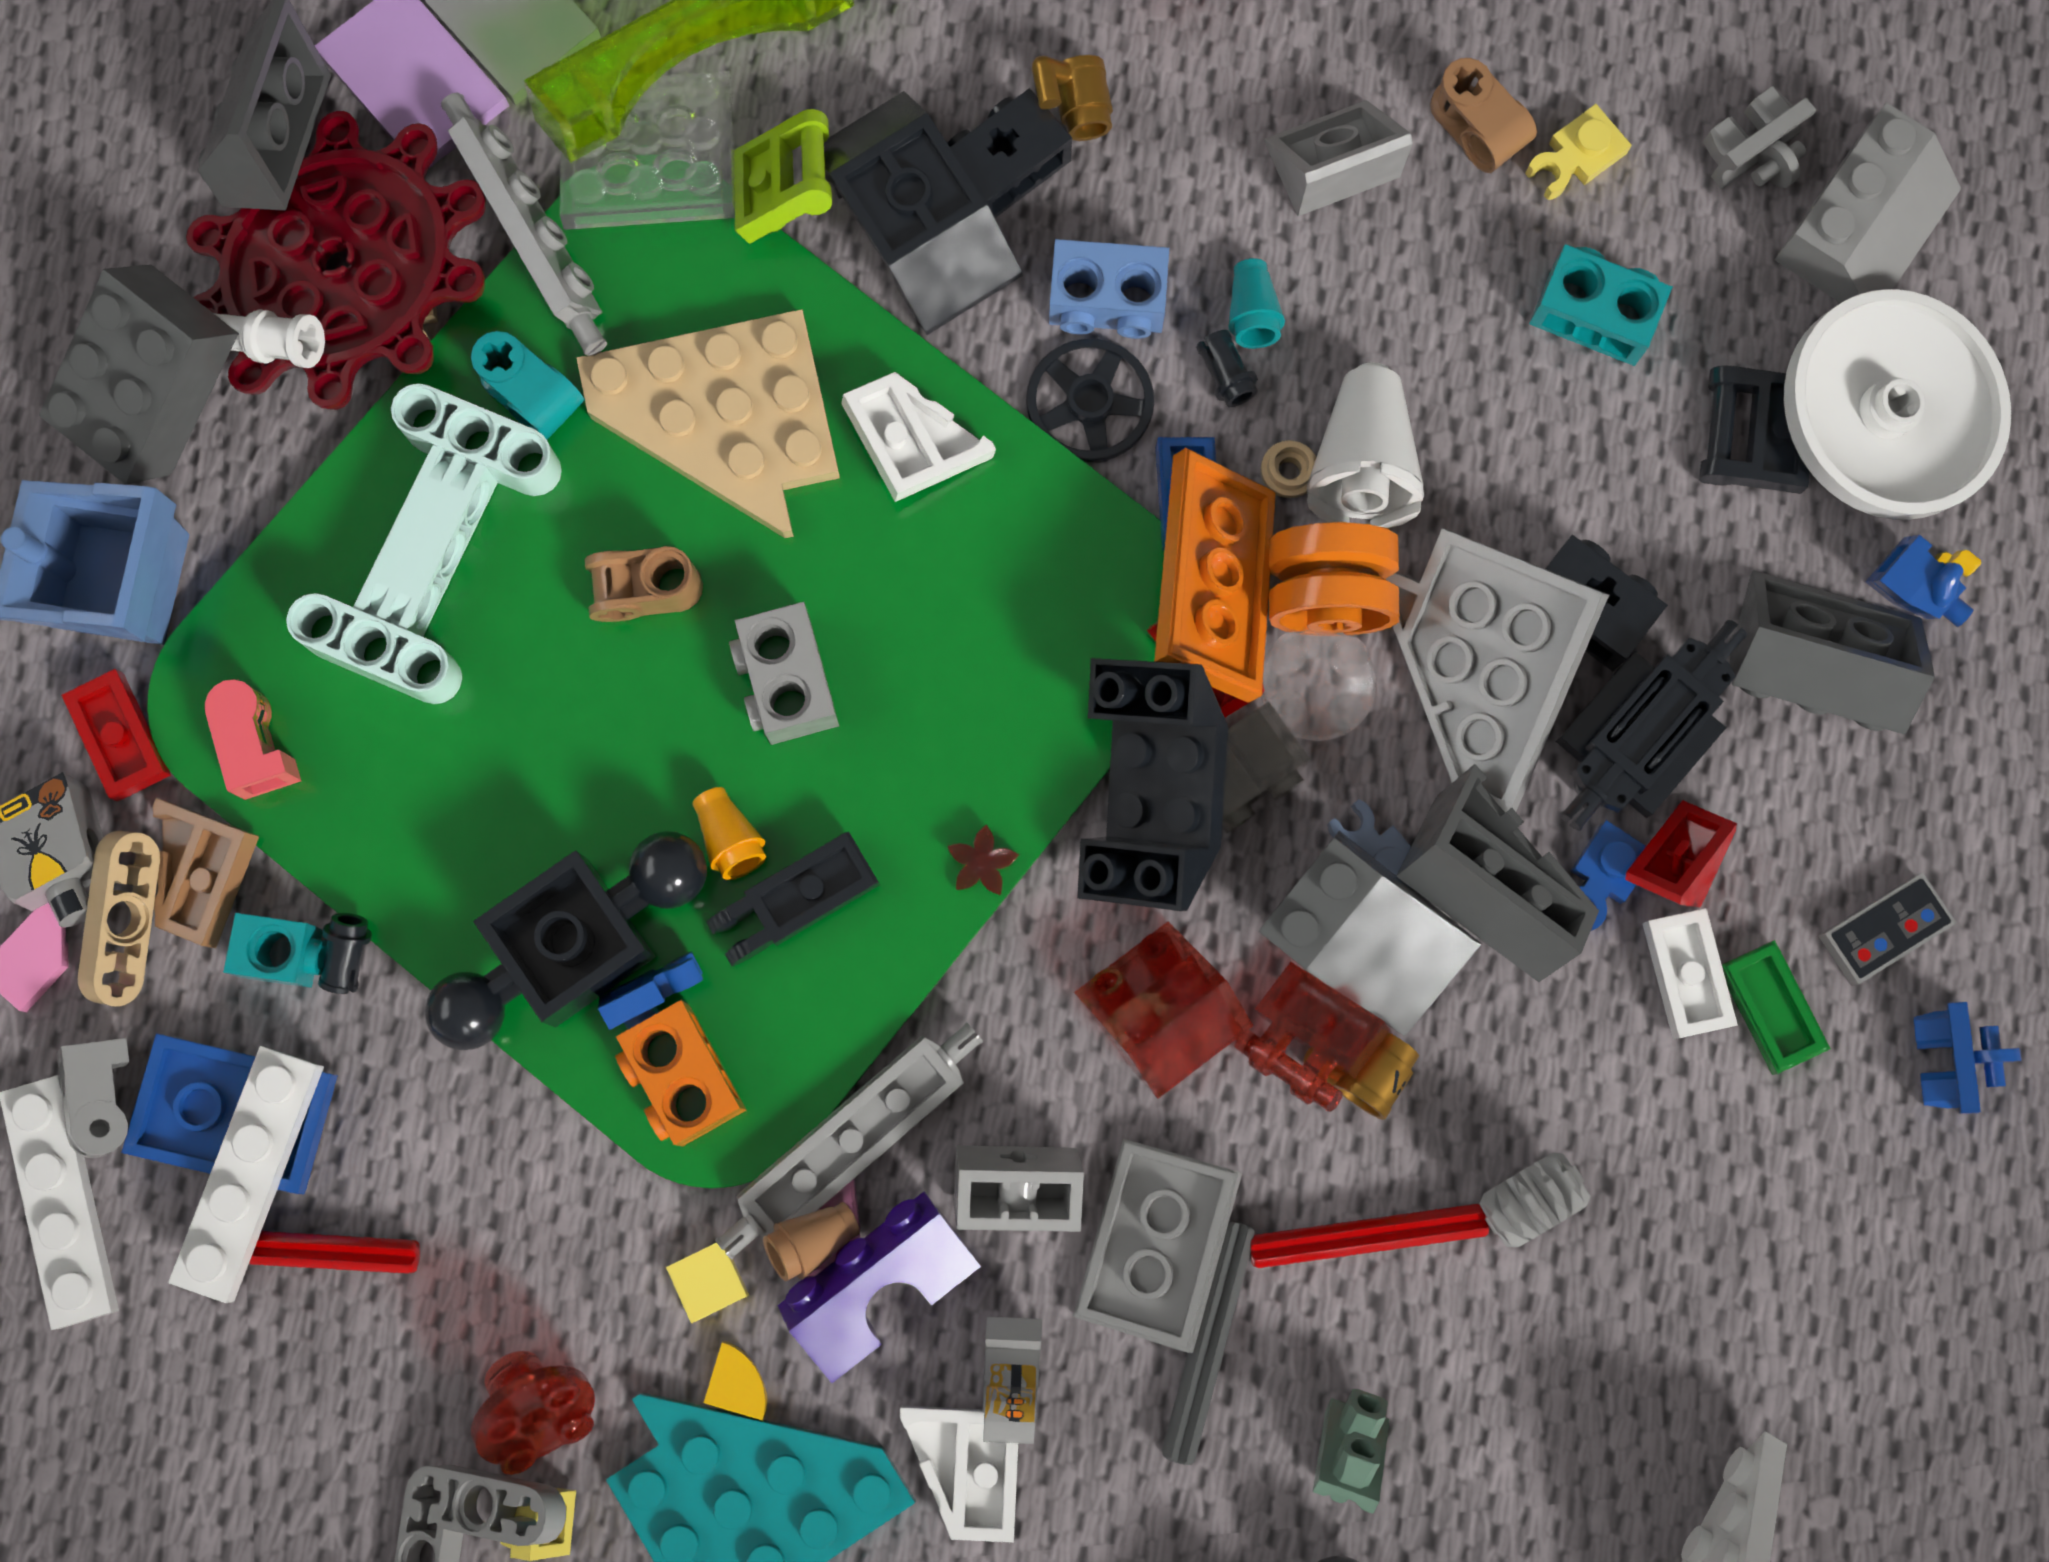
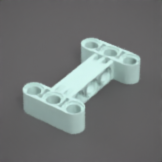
M418 383L408 385L397 393L393 398L391 414L395 424L409 442L428 455L354 606L351 607L325 595L308 594L293 603L289 608L286 621L288 631L292 637L316 656L423 702L439 704L453 698L460 689L462 682L461 668L456 660L441 646L423 636L497 483L526 495H544L553 490L557 485L562 470L560 461L546 438L535 429L429 385ZM425 410H436L435 417L431 423L424 427H413L414 420L418 414ZM481 431L489 432L488 440L483 446L478 449H465L466 442L471 435ZM531 453L543 454L541 463L537 468L527 472L517 471L519 462L526 455ZM332 615L333 623L327 634L322 637L312 638L311 631L314 623L323 616ZM377 638H386L387 645L384 653L375 660L365 661L364 652L367 645ZM428 661H440L441 668L438 676L430 683L418 684L417 675L422 665Z

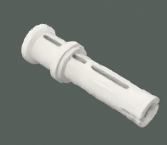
M262 309L253 311L246 317L213 313L239 333L231 351L244 352L252 361L269 363L274 361V359L290 360L295 366L311 368L320 361L324 352L325 336L322 324L315 316L310 314H299L291 319L277 317L274 312Z

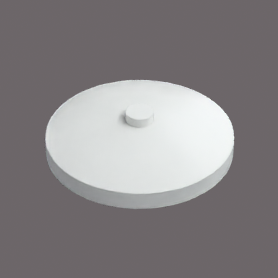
M1884 289L1862 293L1845 300L1821 316L1804 333L1796 345L1786 372L1784 384L1785 416L1792 441L1799 456L1823 487L1842 502L1864 513L1894 520H1911L1938 514L1963 502L1983 487L1995 472L2005 452L2011 426V402L2001 364L1987 340L1967 318L1952 307L1930 296L1900 289Z

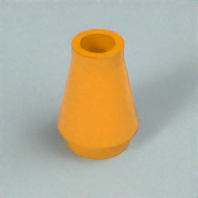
M723 787L709 789L694 799L692 805L698 815L711 869L720 871L723 879L733 880L753 872L765 862L766 855L763 851L765 840L731 801Z

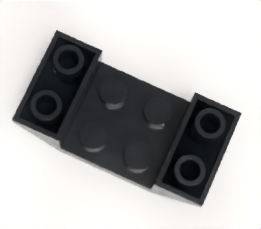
M905 91L835 133L824 143L825 178L839 199L843 198L891 272L897 290L926 335H929L1023 276L1022 270L987 203L928 113Z
M1091 658L1088 719L1113 720L1106 837L1081 838L1077 898L1174 911H1187L1221 848L1228 740L1227 722L1205 670L1200 664Z

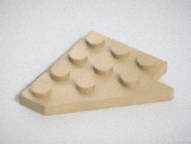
M803 309L576 358L587 412L592 420L783 538L794 537L784 490L840 478Z

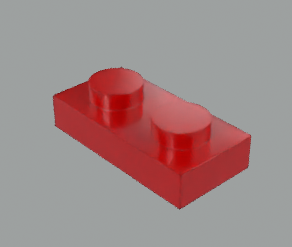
M115 668L61 695L108 798L119 802L171 776L169 769L157 751L151 730L124 673Z

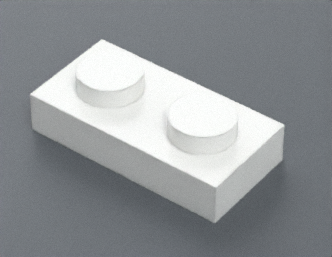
M1707 909L1695 910L1642 923L1673 1040L1738 1026Z

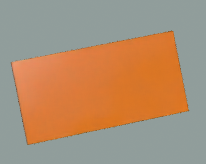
M1184 448L1173 456L1154 662L1200 664L1205 670L1211 687L1249 703L1262 696L1270 585L1269 539L1273 536L1276 493L1188 448Z

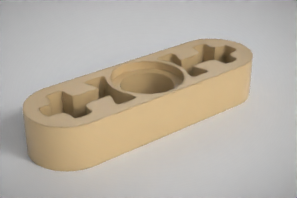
M114 831L104 836L95 850L78 970V986L81 993L88 1000L95 1003L115 1007L126 1005L137 997L143 986L160 865L159 848L155 841L146 834ZM120 853H135L134 865L119 864ZM114 883L133 885L132 893L113 890ZM123 901L130 909L131 920L128 927L122 933L115 935L108 927L107 917L110 909L116 903ZM106 943L125 946L124 953L105 951ZM119 972L118 983L102 984L104 973Z

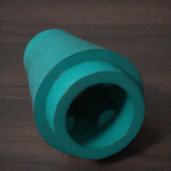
M1257 258L1242 260L1233 269L1234 277L1228 329L1235 336L1236 343L1241 347L1250 349L1264 348L1276 343L1280 339L1281 329L1285 325V318L1270 273L1268 272L1267 263Z

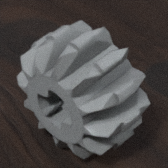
M1551 1153L1484 1193L1479 1204L1487 1216L1485 1218L1493 1233L1495 1235L1498 1234L1505 1246L1519 1247L1581 1211L1587 1206L1591 1196L1583 1184L1585 1180L1575 1165L1572 1166L1564 1153Z

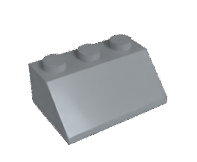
M1886 102L1857 139L1774 260L1840 303L1862 293L1893 289L1961 190L1936 134Z

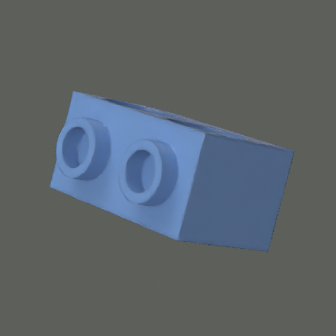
M1055 239L1049 325H1060L1061 330L1071 334H1088L1093 332L1094 328L1116 329L1119 335L1134 339L1146 338L1151 335V332L1162 333L1170 248ZM1074 283H1084L1089 285L1094 292L1087 297L1077 298L1070 295L1066 288ZM1131 287H1140L1145 289L1151 297L1143 302H1133L1127 299L1123 292Z

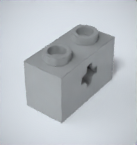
M956 1145L954 1211L957 1230L1081 1232L1084 1171L1077 1148Z

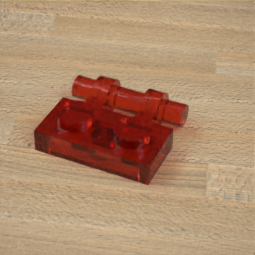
M1290 961L1255 1008L1263 1019L1271 1023L1261 1037L1249 1029L1243 1030L1236 1038L1234 1047L1249 1058V1066L1262 1075L1269 1076L1273 1074L1290 1086V1093L1307 1105L1314 1102L1326 1111L1331 1112L1339 1105L1343 1095L1342 1091L1327 1082L1332 1070L1336 1066L1355 1079L1390 1032V1029L1383 1020ZM1293 1039L1313 1051L1303 1065L1285 1054L1286 1048Z

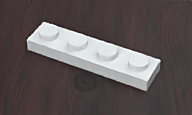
M259 1047L170 1276L169 1284L224 1303L235 1301L324 1066L268 1047Z
M60 1075L0 1092L1 1107L51 1330L61 1329L118 1312V1303L85 1158L72 1149L66 1135Z

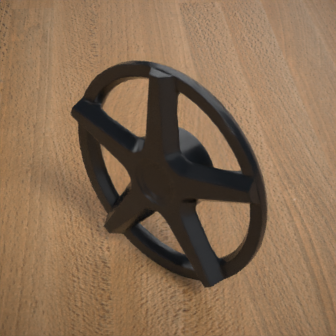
M1079 339L1055 348L1036 366L1027 388V413L1030 421L1082 461L1101 463L1124 454L1143 437L1153 415L1154 390L1145 367L1127 349L1106 340ZM1097 348L1106 350L1093 373L1078 376L1058 359L1060 356L1077 349ZM1121 358L1127 361L1139 376L1144 390V399H1136L1113 393L1111 383ZM1046 371L1066 393L1067 398L1057 407L1039 416L1036 394L1040 379ZM1108 416H1141L1138 425L1127 438L1108 448L1105 422ZM1073 421H1080L1084 426L1090 450H1080L1067 446L1053 437L1049 431Z

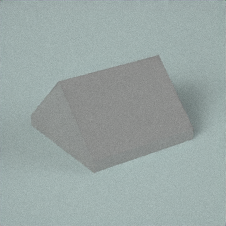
M1367 100L1264 139L1297 216L1400 178L1413 145L1412 136L1408 130Z

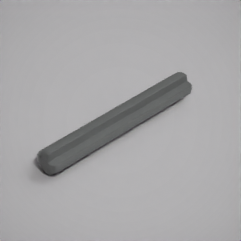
M1229 1221L1195 1348L1193 1353L1187 1354L1162 1448L1164 1458L1182 1465H1192L1196 1459L1250 1256L1251 1240L1255 1236L1254 1229L1235 1221Z

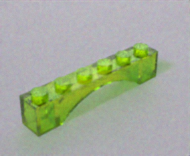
M671 0L523 80L534 119L571 163L617 138L629 113L644 92L666 71L689 56L717 43L749 34L773 31H809L853 7L854 0Z

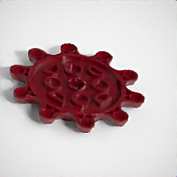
M345 111L331 112L323 117L318 124L314 149L307 157L303 158L286 210L241 208L230 216L203 215L191 223L186 235L187 244L195 253L215 258L220 268L215 284L207 291L193 298L216 314L246 317L249 313L262 309L272 311L277 317L293 319L299 314L315 316L322 324L325 345L320 361L311 368H303L308 378V396L320 408L330 410L341 409L351 400L356 373L362 365L375 358H388L401 372L414 375L426 372L434 361L433 345L430 339L423 333V323L430 311L444 302H473L482 296L485 289V276L482 268L475 261L453 255L450 252V246L457 232L483 216L486 209L485 195L479 184L473 180L464 179L442 187L432 186L426 181L427 171L434 161L438 150L435 133L427 125L421 123L411 124L404 127L387 147L380 150H367L360 145L358 123L354 117ZM348 251L346 260L349 266L347 268L342 265L335 270H326V263L333 254ZM239 352L229 367L228 379L237 391L258 395L265 392L285 371L302 367L295 366L290 360L274 359V361L269 363H259L252 361L244 352Z

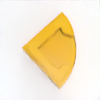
M723 1341L703 1403L763 1421L767 1411V1392L762 1376L745 1351L732 1343Z

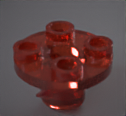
M530 1351L508 1353L495 1361L485 1375L484 1385L490 1397L482 1404L472 1421L471 1438L477 1452L484 1460L499 1465L504 1474H519L529 1469L536 1459L553 1452L563 1444L576 1443L592 1431L594 1421L591 1413L595 1404L594 1390L586 1375L574 1367L562 1365L543 1367L539 1357Z

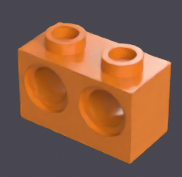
M684 1001L676 1002L616 1036L623 1049L622 1052L615 1055L617 1063L632 1087L641 1083L652 1103V1105L644 1109V1112L651 1127L661 1141L670 1137L674 1145L683 1147L746 1111L742 1100L693 1010ZM666 1033L671 1034L677 1044L676 1055L668 1065L655 1067L648 1058V1046L656 1036ZM697 1086L706 1097L705 1110L699 1118L693 1121H685L677 1112V1098L684 1089Z

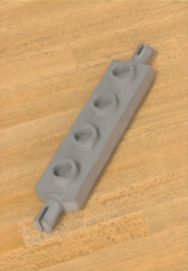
M457 92L446 96L441 102V107L445 110L453 124L447 131L554 316L562 320L566 327L573 331L585 355L592 356L601 352L606 347L607 342L603 339L593 321L602 313L601 308L591 293L594 290V284L588 274L573 262L564 247L567 244V238L556 222L547 217L538 202V199L541 197L539 189L530 177L520 171L511 156L514 153L511 141L498 127L483 125L479 119H476L462 94L460 95Z
M966 1022L960 1030L941 1046L921 1035L738 1193L736 1197L743 1217L723 1235L715 1239L720 1248L725 1250V1254L732 1260L735 1255L758 1235L763 1238L774 1232L773 1227L775 1223L819 1210L963 1084V1081L955 1064L983 1042L980 1036L975 1033V1030Z

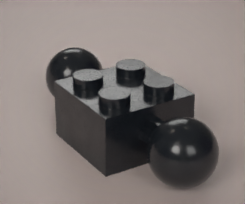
M664 831L650 835L635 848L629 862V876L610 889L591 862L581 853L575 850L473 921L502 964L485 976L473 972H458L440 980L429 993L425 1004V1019L431 1034L440 1043L455 1050H473L482 1047L490 1042L499 1032L505 1017V1005L520 994H523L541 1022L553 1027L562 1024L656 958L629 918L648 905L672 909L692 901L702 890L707 876V864L702 850L691 838L678 832Z

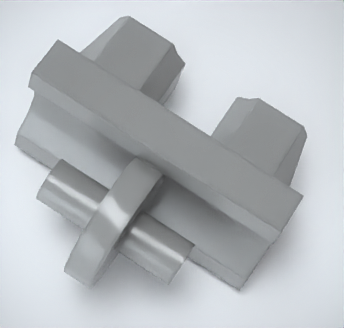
M1774 86L1767 89L1756 97L1744 111V114L1758 129L1756 133L1749 137L1731 116L1716 125L1704 139L1703 144L1713 160L1718 164L1711 178L1722 189L1759 163L1760 167L1751 173L1752 180L1756 185L1762 186L1769 180L1782 188H1787L1800 177L1801 172L1798 160L1806 155V148L1800 141H1795L1790 146H1787L1786 143L1800 134L1801 123L1816 112L1814 106L1806 97L1793 106Z

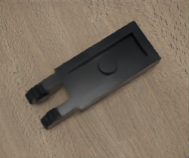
M848 831L744 892L745 897L709 918L706 923L711 932L716 934L730 930L738 922L747 918L754 911L756 912L764 929L749 938L737 942L725 953L730 965L735 966L764 951L773 943L778 946L880 886Z

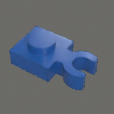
M1607 820L1600 824L1570 870L1584 880L1580 889L1599 910L1591 931L1598 928L1607 916V903L1605 900L1608 896L1619 904L1625 902L1636 885L1625 880L1626 872L1646 847Z
M691 951L656 971L652 969L599 997L598 1010L609 1030L624 1023L626 1029H630L659 1013L657 1005L665 1002L666 997L703 980L701 975L703 972Z

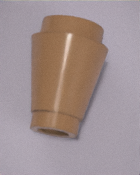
M841 1202L834 1207L830 1206L775 1223L773 1227L774 1232L763 1237V1244L773 1268L781 1279L788 1281L797 1276L803 1280L849 1243L851 1239L858 1236L860 1229L849 1206Z

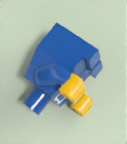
M1921 535L1904 537L1866 580V583L1892 604L1925 619H1940L1943 615L1956 627L1961 626L1971 616L1974 609L1959 598L1966 589L1961 583L1960 577L1962 575L1964 577L1970 576L1980 566L1981 560L1969 550L1956 551L1953 555L1947 552L1938 553L1934 558L1928 552L1932 544Z

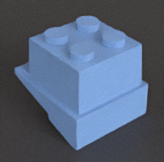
M22 480L11 527L7 528L1 535V543L5 547L0 568V620L164 645L190 536L174 518L176 504L154 487L95 482L94 485Z

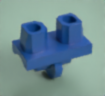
M1967 1002L1948 1003L1946 1006L1947 1010L1934 1011L1913 1017L1917 1050L1952 1048L1954 1071L1920 1073L1924 1106L1945 1109L1959 1108V1114L1979 1113L1981 1108L1975 1064H1984L1986 1087L2006 1086L2003 1063L2022 1061L2020 1048L2001 1049L1999 1026L1979 1027L1982 1050L1973 1051Z

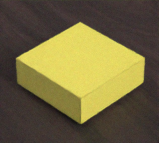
M717 1243L666 1267L691 1324L749 1296L734 1260H731L725 1254V1250H722Z

